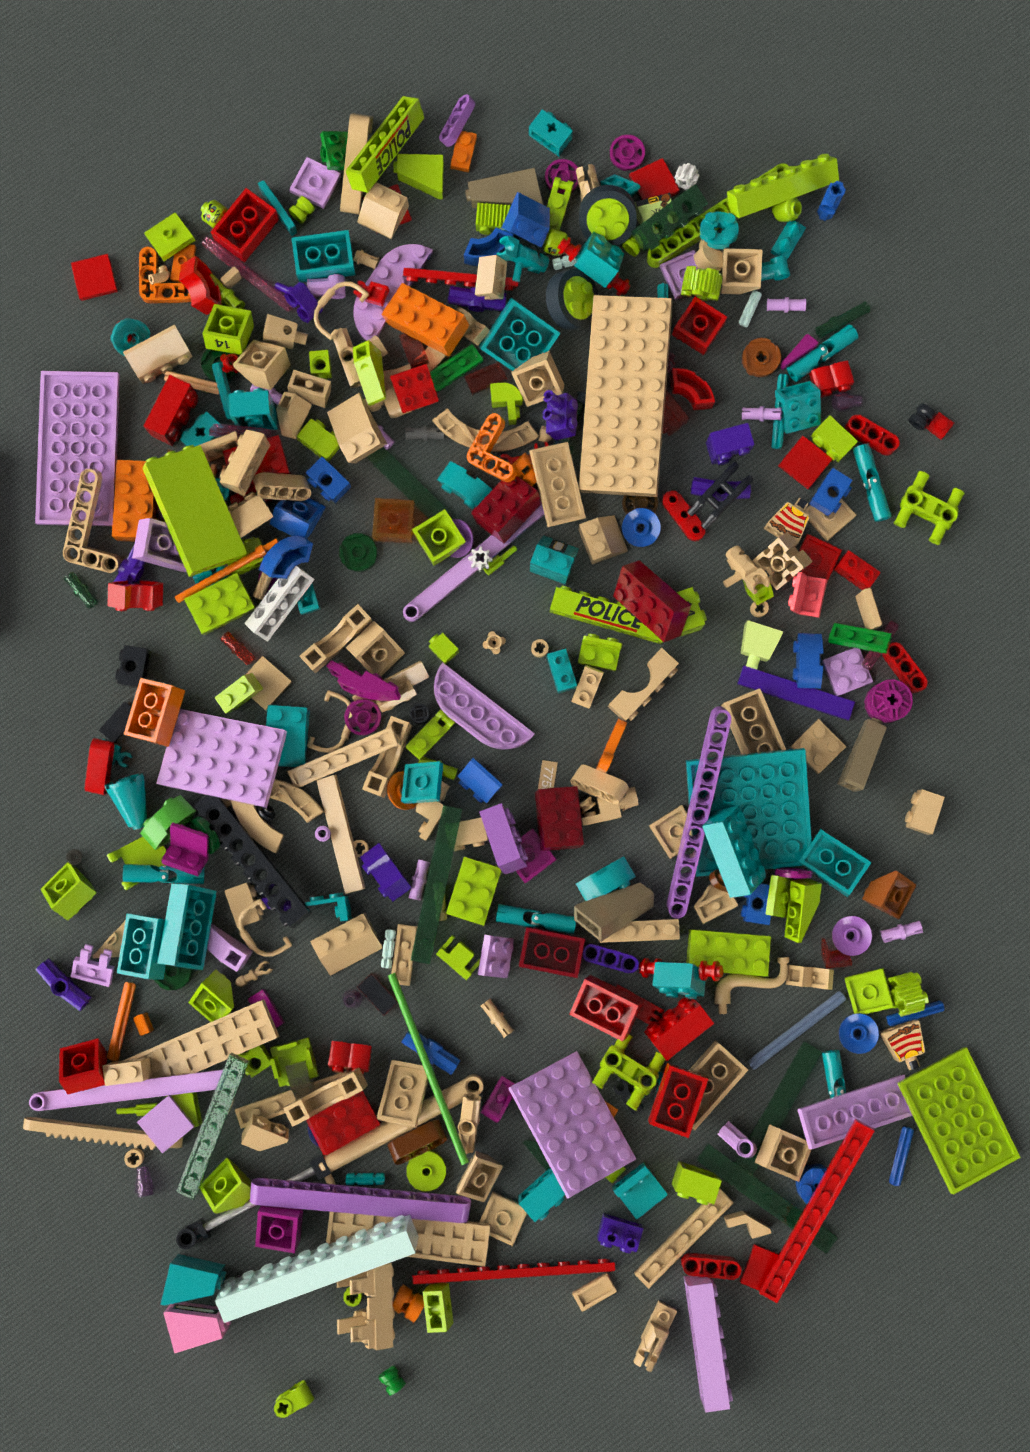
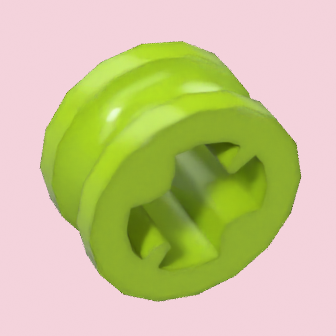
M348 1287L343 1297L344 1302L348 1306L353 1307L360 1303L362 1293L358 1294L355 1301H351V1297L348 1298L347 1296L350 1295V1287Z

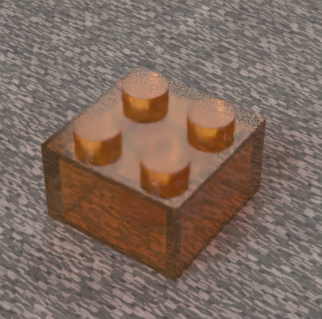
M375 498L373 540L413 544L414 501Z

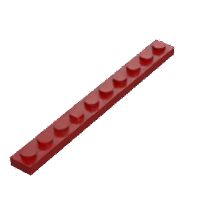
M855 1118L760 1287L759 1294L778 1303L875 1131L873 1127Z
M598 1259V1264H590V1260L578 1261V1265H570V1261L558 1262V1266L550 1267V1263H538L537 1268H530V1264H520L518 1269H510V1265L497 1266L498 1270L491 1271L489 1267H477L478 1271L470 1272L469 1268H459L457 1273H449V1269L437 1270V1274L430 1275L429 1271H417V1275L413 1276V1284L614 1272L615 1262L610 1263V1259Z

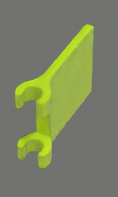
M141 837L109 853L107 857L112 863L122 857L125 864L160 867L166 866L162 864V857L167 850L164 846L155 850L144 837ZM122 882L125 890H128L140 882Z

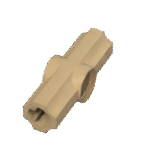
M347 328L337 329L338 333L333 338L350 388L360 387L362 385L354 365V358L350 361L344 360L347 355L353 356V344Z
M474 1092L464 1094L461 1119L458 1124V1135L466 1154L473 1153L475 1150L477 1128L480 1122L479 1113L482 1097Z

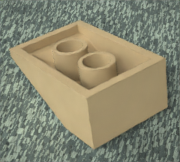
M360 393L327 412L338 444L348 463H357L387 445Z

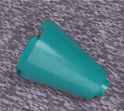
M143 773L120 778L114 784L113 782L105 784L106 791L127 826L133 827V830L144 827L143 823L147 820V806Z

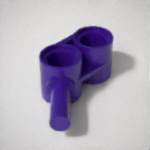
M279 282L275 284L276 290L285 293V299L290 306H300L297 309V314L302 321L308 323L314 319V311L318 305V300L315 299L304 283L299 282L295 286L290 287Z

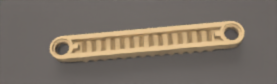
M37 1117L24 1118L23 1129L45 1132L46 1137L54 1135V1138L62 1136V1139L70 1137V1140L78 1138V1141L86 1139V1142L93 1139L94 1143L101 1140L102 1144L109 1141L110 1145L117 1142L118 1146L125 1143L126 1147L133 1144L134 1148L141 1145L142 1149L149 1146L150 1150L157 1147L143 1130ZM183 1137L170 1148H182Z

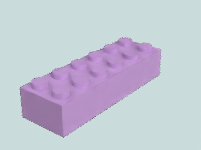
M690 1275L684 1276L700 1398L705 1412L730 1409L729 1402L733 1400L728 1382H726L730 1380L728 1368L725 1361H723L727 1359L726 1350L722 1340L720 1341L724 1336L722 1326H720V1322L717 1319L721 1318L719 1305H717V1301L714 1298L718 1297L717 1287L713 1279Z

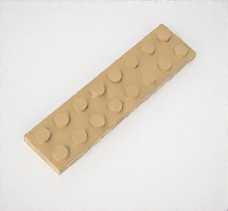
M263 999L125 1060L150 1057L152 1078L197 1073L279 1037V1034Z
M330 1212L326 1243L336 1242L342 1236H353L362 1229H372L381 1222H391L395 1217ZM412 1219L419 1237L415 1254L407 1257L485 1267L490 1224L470 1221L466 1223Z

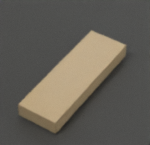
M398 924L391 974H396L400 985L410 986L418 926Z

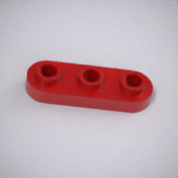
M677 491L665 493L662 504L689 540H701L705 534V529L701 526L702 522L696 514L692 517L687 513L690 507ZM674 497L676 499V502L671 503L669 501V498ZM682 512L687 513L688 517H687V518L681 517V513H682ZM694 527L698 528L699 533H694L692 529Z

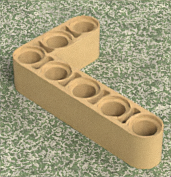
M356 113L350 114L340 212L360 214L362 191L352 190L346 169L368 142V136L372 132L373 116Z
M85 469L80 475L64 544L63 557L70 563L107 573L116 572L122 563L120 556L87 547L103 476L97 469ZM90 472H92L95 475V481L93 483L89 482L88 480V474ZM86 491L91 495L89 502L83 498ZM81 510H83L86 513V519L84 521L81 520L79 517V513ZM77 529L82 532L80 540L75 537ZM72 548L78 552L76 558H73L70 554ZM91 553L97 557L95 564L89 559ZM110 558L114 559V561L116 562V566L114 569L110 568L108 565V561Z

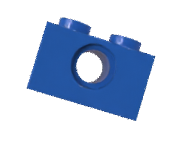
M323 457L306 472L308 483L313 488L318 487L322 490L320 494L328 502L332 500L336 503L351 488L350 483ZM325 478L332 479L329 485H323L322 482Z
M832 468L809 505L827 516L832 512L836 513L842 504L839 502L842 496L846 497L852 489L849 486L852 479ZM828 490H834L836 497H831L828 494Z
M760 884L751 895L744 896L746 897V904L742 905L741 917H744L743 921L770 925L771 915H766L770 885ZM757 897L762 901V905L758 909L754 908L752 904L753 900Z

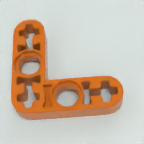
M151 247L141 249L139 253V293L143 301L146 303L191 302L190 294L188 293V296L184 295L186 287L182 283H156L153 285L149 282V279L144 278V274L147 271H152L154 274L158 273V255ZM148 253H151V255L153 256L150 257L151 265H148V261L145 258L148 256ZM147 285H150V290L153 293L150 294V297H147L145 294L148 293ZM172 289V296L164 297V290Z
M493 413L486 418L467 453V460L474 467L504 482H511L517 475L515 467L490 454L505 427L504 419L500 415ZM494 421H495V422L498 421V424H497V425H493L492 423H493ZM485 436H490V441L483 445L482 439ZM479 455L483 459V461L481 462L478 459H474V456ZM491 460H495V467L488 469V463ZM503 468L506 471L509 470L510 473L504 474L500 471V469Z
M618 718L596 767L597 770L604 773L607 772L627 722Z

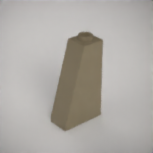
M535 168L468 182V189L465 190L467 202L471 201L472 208H477V203L512 205L517 192L543 205Z
M875 718L864 721L837 782L838 785L853 792L864 789L887 728L882 725V721Z
M642 883L628 886L575 905L574 920L602 942L653 908L654 893Z

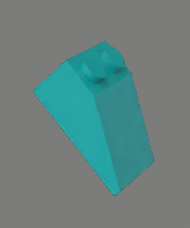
M268 705L266 726L287 731L278 766L299 767L306 763L310 716L308 708Z
M821 829L799 861V863L846 897L851 894L871 864L869 860Z

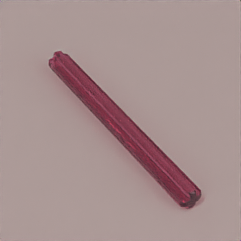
M206 236L201 243L206 249L229 267H235L242 277L287 312L293 309L280 291L213 239Z

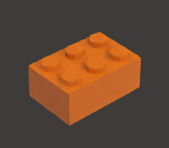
M140 678L124 735L169 747L185 690Z

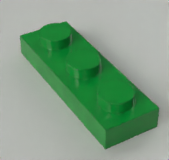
M473 344L430 372L436 393L483 362V358Z
M834 623L828 639L829 643L887 654L892 635L891 633Z

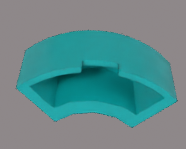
M450 461L437 479L442 484L441 488L449 494L454 493L464 500L463 503L471 509L476 508L493 489L478 477L475 479L467 474V470Z
M623 856L577 882L576 885L585 901L605 895L618 887L623 889L629 886V880L636 876Z

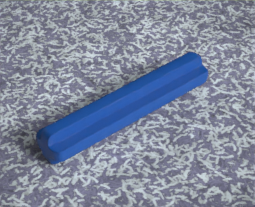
M942 1001L925 1004L923 1011L900 1017V1012L886 1016V1020L889 1026H895L943 1012L945 1008Z
M903 1126L889 1179V1183L894 1186L901 1185L914 1132L910 1127Z

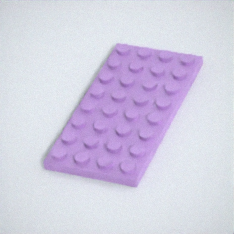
M41 371L35 524L69 525L81 472L85 469H97L102 473L103 478L92 526L113 525L120 380L118 372ZM92 472L88 474V480L91 483L95 481V475ZM86 491L83 498L87 502L90 501L91 495ZM83 510L79 513L81 520L84 521L86 519V513Z

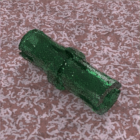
M74 572L67 574L69 577L65 576L64 581L73 589V594L79 597L88 609L93 608V603L96 605L98 601L88 591V586L83 584Z

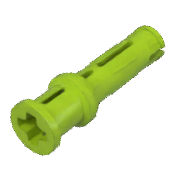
M211 274L215 286H219L221 303L228 307L244 309L245 302L240 301L234 295L232 289H227L217 277Z

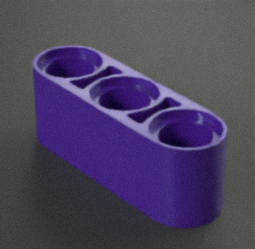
M591 943L583 947L582 956L588 962L625 973H634L638 969V960L630 954ZM589 947L596 949V955L593 958H588L585 954ZM607 953L615 955V961L611 964L605 962ZM628 958L634 961V966L631 969H625L624 961Z

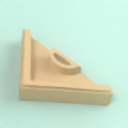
M125 921L104 942L101 948L93 954V958H100L101 953H104V949L112 950V957L120 956Z

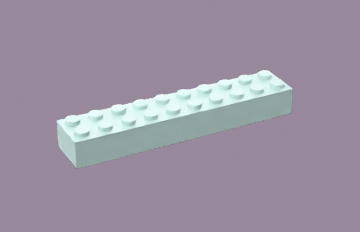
M400 1215L391 1222L378 1223L372 1229L359 1230L353 1236H342L331 1244L323 1243L312 1251L304 1250L293 1258L288 1256L280 1260L279 1263L273 1265L272 1263L266 1264L260 1270L247 1271L241 1277H230L223 1282L224 1284L215 1302L224 1323L415 1254L419 1236L411 1216Z

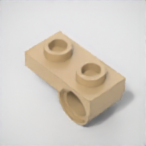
M585 665L571 702L589 709L604 672Z

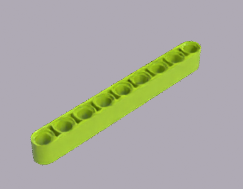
M781 163L758 178H765L772 172L779 173L789 166ZM728 197L652 245L647 255L648 265L658 268L660 264L673 259L701 240L699 224H701L707 213H730ZM683 234H690L692 238H685ZM674 244L676 248L671 249L667 245ZM652 254H658L660 258L655 259L652 257Z

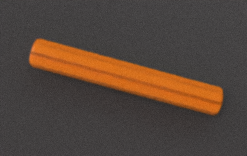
M132 982L124 983L107 1058L112 1061H118L136 989V984Z

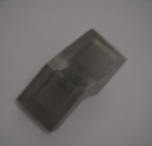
M306 1060L285 1066L289 1084L296 1100L315 1090L313 1078L310 1079Z

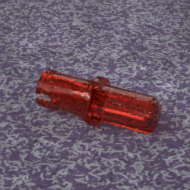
M229 631L220 638L232 650L231 653L233 655L236 654L246 665L254 661L255 657L243 646L244 643L239 642Z

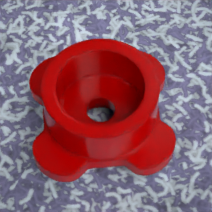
M236 354L221 355L220 360L223 362L222 370L225 373L230 371L239 372L233 366L238 356Z

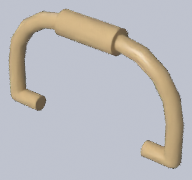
M343 281L337 283L332 288H329L317 302L318 305L314 311L315 325L330 340L337 335L338 331L334 329L331 334L320 325L318 319L319 312L333 297L335 291L344 286L353 287L363 295L359 300L363 303L369 296V293L353 282Z
M330 690L327 691L324 698L326 702L329 701L330 696L338 698L345 702L347 706L351 703L348 698ZM345 724L340 742L330 748L314 745L315 738L310 736L307 747L324 753L336 751L343 746L346 739L348 740L351 731Z
M258 899L242 910L238 918L240 936L249 949L253 950L256 954L264 957H273L290 948L292 943L286 936L283 938L286 944L275 951L265 952L256 947V943L247 930H244L243 919L246 913L260 905L262 910L267 908L262 899Z

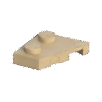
M712 884L707 887L694 905V909L702 924L738 907L734 897L730 898L727 892L716 889Z

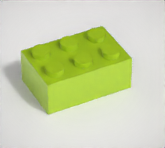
M238 573L184 599L203 635L256 609Z
M464 857L446 914L484 926L501 869Z

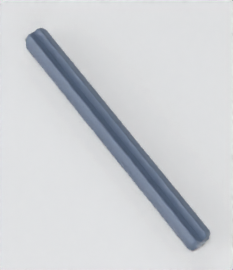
M840 991L835 993L748 1060L750 1067L753 1070L757 1069L846 1001L844 994Z

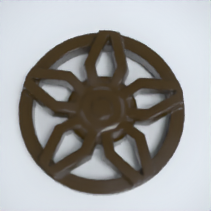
M627 495L623 496L622 508L626 515L637 508L649 509L654 513L657 511V497H653L654 503L648 501L649 497L636 496L632 498V496L628 495L632 502L625 505ZM650 504L654 508H648L647 505ZM629 506H633V509L627 510Z

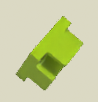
M452 935L436 955L467 980L479 966L480 958L470 969L467 968L466 965L473 958L474 952L461 941L451 952L446 950L455 938Z
M309 1037L270 1047L272 1055L270 1062L274 1078L278 1079L279 1087L302 1083L319 1076Z

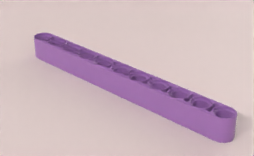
M722 706L715 707L710 713L667 899L669 913L676 919L682 918L687 912L705 835L702 825L709 818L730 729L731 715ZM719 713L726 714L725 719L722 721L716 720ZM720 732L721 737L716 741L712 740V735ZM710 752H716L714 759H707ZM706 771H711V777L704 779L703 774ZM700 791H708L704 798L698 797ZM696 810H703V814L701 816H694ZM692 829H699V832L696 835H689ZM687 848H694L692 854H685ZM683 867H690L687 873H681ZM678 886H686L683 891H676ZM675 904L681 905L680 909L672 910Z
M266 1178L253 1179L250 1192V1202L254 1205L386 1217L410 1215L411 1219L453 1223L468 1222L471 1200L464 1196Z

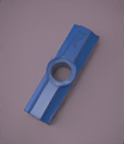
M842 182L830 183L817 211L819 219L823 221L832 219L846 190Z
M408 1031L401 1043L417 1052L411 1034ZM419 1033L430 1063L432 1065L435 1064L452 1075L461 1060L443 1049L444 1047L435 1040L426 1038Z

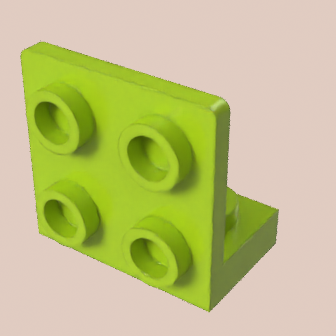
M596 634L584 636L578 664L616 671L622 643H619V640L615 638L599 639L600 636Z

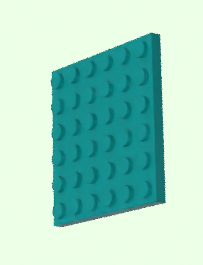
M804 748L723 756L709 818L718 809L739 806L745 816L747 828L752 834V841L758 850L760 862L765 869L802 866L799 861L812 843L806 750ZM700 759L686 760L689 804ZM706 771V772L703 774V778H704V779L710 778L711 775H712V772H711V771ZM700 791L698 797L704 798L708 791ZM696 810L694 816H701L703 814V810ZM697 828L691 830L692 836L699 832ZM704 835L695 874L696 877L707 876L714 870L719 869L706 835Z

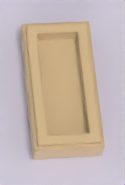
M606 1272L573 1291L572 1295L583 1312L613 1295L617 1290Z

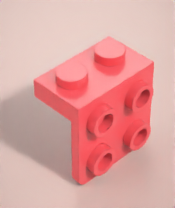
M798 572L797 576H794L792 587H795L794 593L790 595L788 601L790 610L799 615L820 618L828 580L810 577L803 572Z

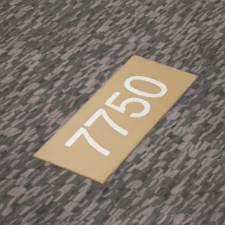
M542 760L538 789L554 788L558 762Z

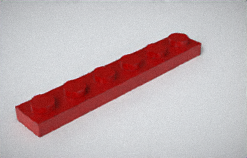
M403 268V277L407 278V281L410 282L426 279V283L437 284V281H445V285L456 286L457 282L464 283L465 287H475L477 281V274ZM506 277L504 290L513 291V288L518 287V282L513 281V278Z

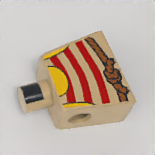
M798 498L795 505L787 502L768 521L764 529L776 537L789 532L794 540L799 543L810 518L809 515L804 513L808 503L801 498Z
M918 1020L908 1021L879 1031L895 1061H905L908 1070L920 1067L916 1056L924 1054L925 1048Z

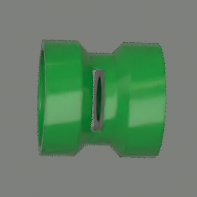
M395 1365L383 1371L378 1377L381 1383L385 1384L389 1396L397 1393L406 1385L404 1379L399 1377Z

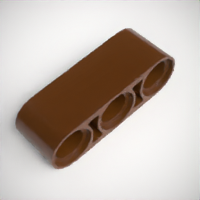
M433 1120L392 1140L387 1146L394 1164L400 1165L442 1145L447 1141V1137L440 1120Z

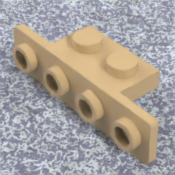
M418 661L383 680L397 685L401 698L394 701L371 700L379 706L382 713L392 710L396 705L409 701L413 696L417 695L413 686L429 678L423 663ZM356 695L352 697L354 701L358 699H366Z

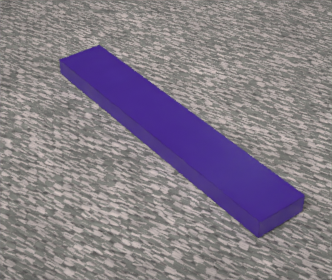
M747 666L742 667L737 685L752 690L760 688L764 694L849 721L855 703L854 701L814 688H797L796 682Z

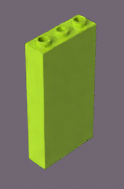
M194 445L184 447L183 451H170L164 457L157 458L155 456L146 460L142 469L189 577L237 561L247 554L201 445L195 447Z

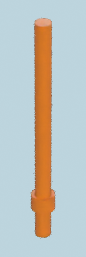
M274 539L264 546L261 544L255 548V551L176 595V601L180 603L185 598L203 590L253 560L264 557L278 543V540Z

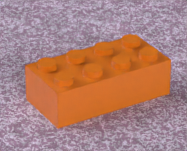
M404 283L400 285L381 314L389 326L450 357L470 326L464 314Z
M117 460L112 537L117 541L135 542L139 520L147 518L157 520L158 504L142 469L146 461Z

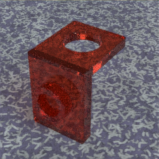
M822 938L821 956L826 969L852 966L850 955L843 954L839 950L829 951L825 938Z

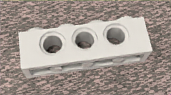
M295 566L287 579L278 578L245 622V625L253 633L268 642L315 579L299 566Z

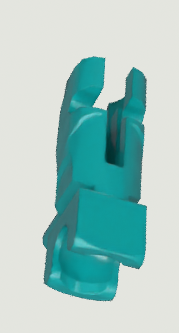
M504 236L499 240L505 246V251L502 253L498 252L497 256L505 261L516 263L513 281L520 282L522 268H527L529 272L537 274L540 271H546L549 264L548 256L542 253L538 256L536 250L520 244L519 240L512 236Z

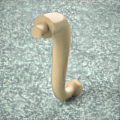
M789 957L777 958V962L780 964V973L776 978L743 974H730L722 978L717 984L714 1004H719V1014H727V1004H731L730 992L735 987L771 989L782 985L788 975L787 964L789 963Z

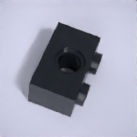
M124 645L123 650L121 649L119 654V661H121L120 669H117L115 675L117 684L138 688L140 678H147L151 657L149 649ZM132 662H135L136 669L130 672L128 667Z

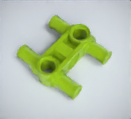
M919 471L913 485L907 488L905 495L901 498V510L894 524L905 528L911 513L935 524L929 541L940 545L946 530H949L957 519L958 505L965 493L958 488H953L947 503L923 491L930 476L925 472ZM908 496H913L916 502H909ZM943 513L949 514L950 520L944 519Z
M629 1034L623 1042L617 1039L614 1046L611 1045L599 1063L601 1068L592 1083L603 1089L609 1076L614 1073L634 1086L635 1090L626 1105L637 1111L645 1095L648 1096L659 1079L658 1073L666 1060L660 1053L656 1052L649 1066L644 1067L626 1056L624 1051L633 1038ZM613 1054L617 1057L616 1065L608 1063V1055ZM643 1076L651 1078L652 1083L649 1087L642 1084L641 1079Z

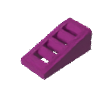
M806 334L785 358L780 368L782 370L786 369L807 353L815 350L819 343L809 334Z

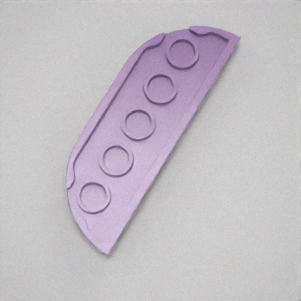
M417 244L402 245L394 248L381 259L365 284L369 286L372 281L389 287L390 291L383 307L366 301L362 303L359 297L356 298L354 304V321L359 334L365 341H368L375 335L378 337L386 325V321L381 314L400 285L404 283L411 287L413 282L407 281V278L403 277V268L423 269L433 253L432 249Z
M444 663L440 665L434 680L436 701L449 718L476 739L489 747L504 750L522 746L534 736L535 733Z

